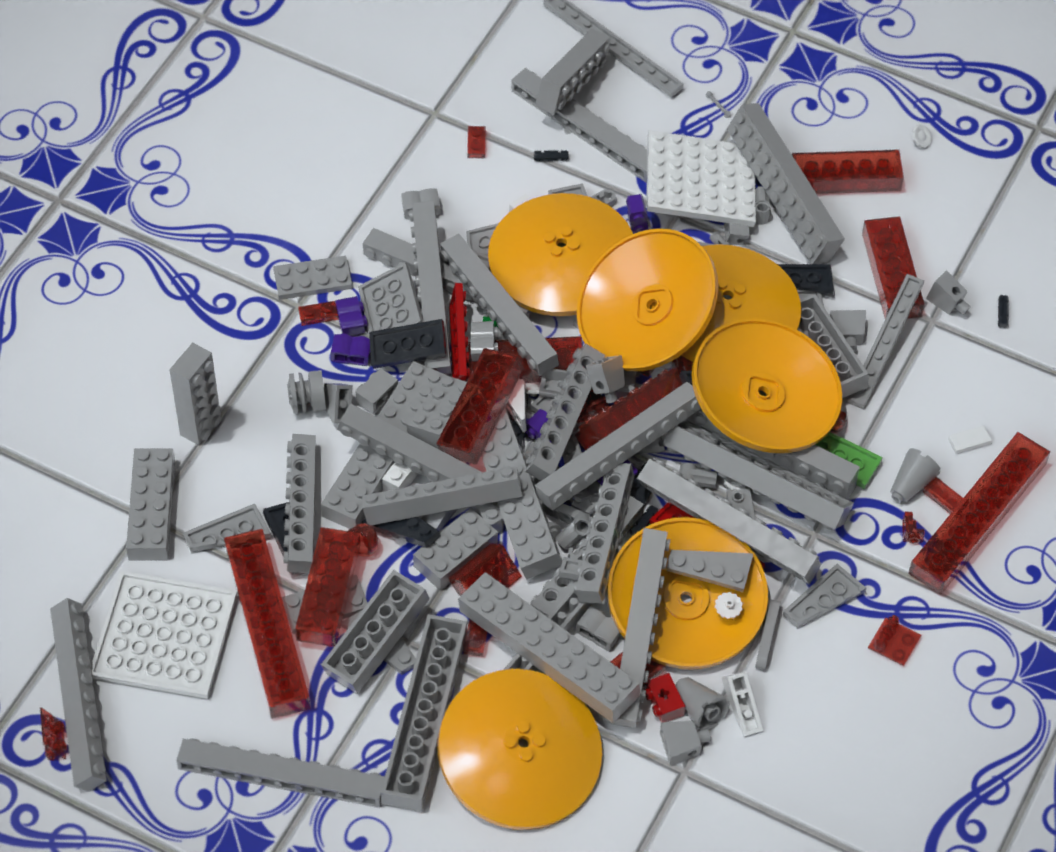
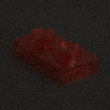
M468 126L467 158H485L486 126Z
M335 301L298 307L301 326L338 320Z
M937 477L923 489L925 495L952 516L965 505L966 500Z
M469 619L463 654L483 657L488 632L471 619Z

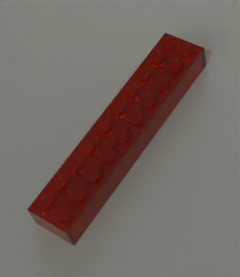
M1017 432L911 561L908 574L942 595L1046 466L1051 451Z
M263 529L225 537V550L270 717L273 719L310 710V697Z

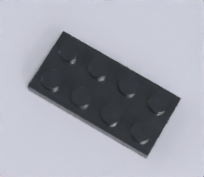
M442 319L369 332L371 366L373 369L447 356L444 321Z

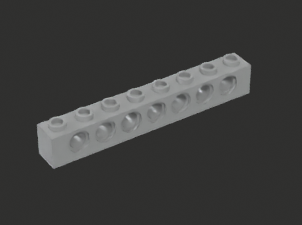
M585 344L581 349L577 348L572 357L574 361L570 363L566 370L568 375L559 386L561 391L553 399L554 407L546 415V418H548L547 423L545 422L541 427V436L533 445L535 450L526 461L528 466L525 472L541 481L555 472L592 387L586 365L605 357L603 353L588 344Z
M292 434V440L287 443V453H290V456H287L286 468H290V472L286 474V484H289V488L286 487L285 499H289V503L285 505V515H288V519H285L284 531H288V535L284 537V547H287V552L284 551L283 563L287 564V572L311 573L313 561L316 435Z
M621 463L603 476V485L599 487V501L595 503V516L591 518V532L587 534V547L582 553L583 563L578 568V582L574 584V593L577 594L579 602L603 603L634 480L631 464Z
M629 496L618 544L643 515L644 504L632 496ZM583 538L580 541L578 549L573 554H579L581 549H586V539ZM560 567L556 570L554 578L545 583L539 596L535 595L530 605L547 617L573 588L575 582H578V580L559 577ZM565 584V585H567V586H566V587H560L559 585ZM550 598L555 599V601L552 602L547 600Z

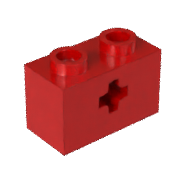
M670 673L647 680L646 689H644L646 690L645 697L648 701L651 700L654 716L656 718L659 717L661 723L684 716L685 704Z

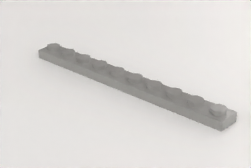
M544 0L545 7L584 35L593 28L610 36V49L608 52L671 98L683 89L684 83L570 1Z

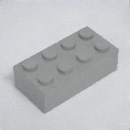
M443 375L406 424L407 433L443 451L468 418L467 414L471 413L479 403L477 385Z
M470 508L442 530L439 539L427 548L421 547L413 554V566L441 591L498 545V532Z

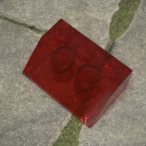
M490 543L448 579L457 594L461 596L485 572L506 588L514 584L522 575L502 544Z

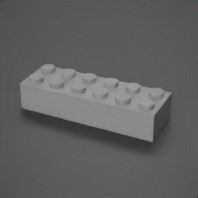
M592 28L542 77L536 106L553 115L558 110H562L565 103L571 101L573 95L578 93L582 86L586 85L590 78L597 74L600 67L603 68L606 64L607 59L605 56L610 49V36Z
M814 293L800 299L801 318L798 331L811 338L830 358L841 382L842 398L867 388L869 373L816 294Z
M192 342L169 370L180 435L200 445L203 440L209 437L211 430L219 425L221 414L212 352Z
M134 448L126 544L129 561H168L175 471L173 448Z
M393 570L322 662L321 666L325 673L358 694L430 598L426 590Z

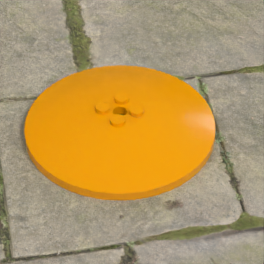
M557 193L536 197L511 210L498 223L491 236L488 248L490 272L516 304L526 310L549 316L577 315L578 297L590 269L610 247L633 233L626 220L615 209L592 197L572 193ZM565 243L566 246L560 247L557 246V244Z
M650 229L632 234L620 240L595 262L581 287L577 303V323L584 343L603 353L605 357L622 355L623 370L625 371L650 370L675 360L695 344L712 318L718 297V277L715 265L707 251L696 240L676 230ZM654 302H657L656 307L653 308V309H650V306H651Z
M722 244L702 246L711 257L717 272V303L707 328L695 344L682 354L683 357L694 361L699 347L710 333L720 326L736 320L751 318L767 319L786 324L798 330L801 318L799 294L791 278L779 265L758 252L739 246ZM729 295L732 299H725L723 296ZM654 302V303L650 306V308H651V309L655 308L656 305H657V302Z
M757 318L729 322L715 329L706 337L693 361L692 385L702 411L722 433L746 447L768 453L801 451L821 441L830 432L838 419L842 405V388L833 363L811 338L786 324ZM758 391H764L767 396L760 395Z
M672 518L645 527L667 532L666 539H670L669 551H664L667 563L671 550L754 553L745 542H741L735 536L703 519ZM644 528L633 535L620 549L612 564L608 580L607 596L610 613L624 639L626 637ZM755 553L752 557L743 592L661 569L660 576H664L663 587L658 588L657 595H661L660 606L655 607L654 611L655 614H658L656 626L652 625L651 630L652 633H655L653 645L649 644L648 651L652 652V661L678 669H703L732 659L752 642L763 623L768 603L765 573ZM731 592L741 598L743 603L742 611L739 616L726 619L717 613L715 601L719 595ZM689 595L691 601L685 603L681 600V596Z
M505 669L491 672L475 679L455 696L447 708L440 725L438 757L448 786L468 810L483 820L497 826L517 830H531L547 827L562 821L584 803L593 790L600 773L602 743L595 719L582 700L546 674L526 669ZM526 739L529 746L526 748L521 747L518 744V740Z

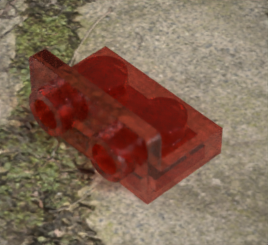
M591 390L577 419V423L585 422L590 417L605 412L608 409L606 398L602 397L601 394H595Z

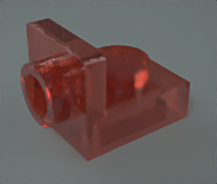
M905 511L902 520L903 542L922 543L925 530L916 529V520H913V512Z

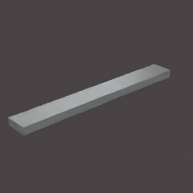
M909 274L906 275L863 365L869 373L868 387L849 395L847 403L865 409L924 285V280Z

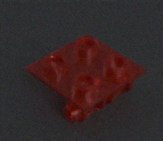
M892 615L889 618L885 617L868 649L904 666L918 643L921 634L899 624V617Z
M41 707L40 717L45 756L48 760H55L56 756L66 759L65 726L62 721Z

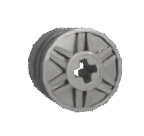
M321 370L310 371L307 381H304L302 373H298V382L294 380V373L289 374L287 388L289 404L293 409V414L298 413L297 405L302 404L303 413L306 412L307 403H311L313 411L326 410Z

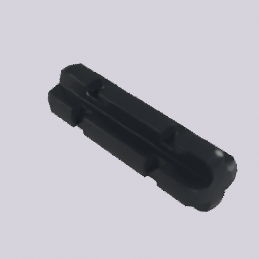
M535 150L534 161H541V159H544V161H558V159L567 161L569 159L568 150H561V152H558V150H544V152Z
M1000 295L998 299V327L1007 328L1009 324V297L1007 295Z
M650 505L647 508V512H644L636 522V525H633L630 529L632 536L650 524V519L658 512L657 507Z

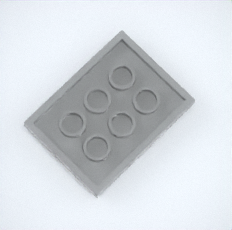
M406 262L358 286L369 332L423 322L410 268Z

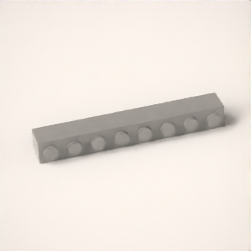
M351 403L336 429L344 436L357 440L361 445L369 446L377 453L392 458L394 462L409 467L413 472L420 473L433 482L483 473Z
M517 466L506 467L504 469L428 482L421 485L370 493L362 496V508L367 525L370 526L522 497V486Z

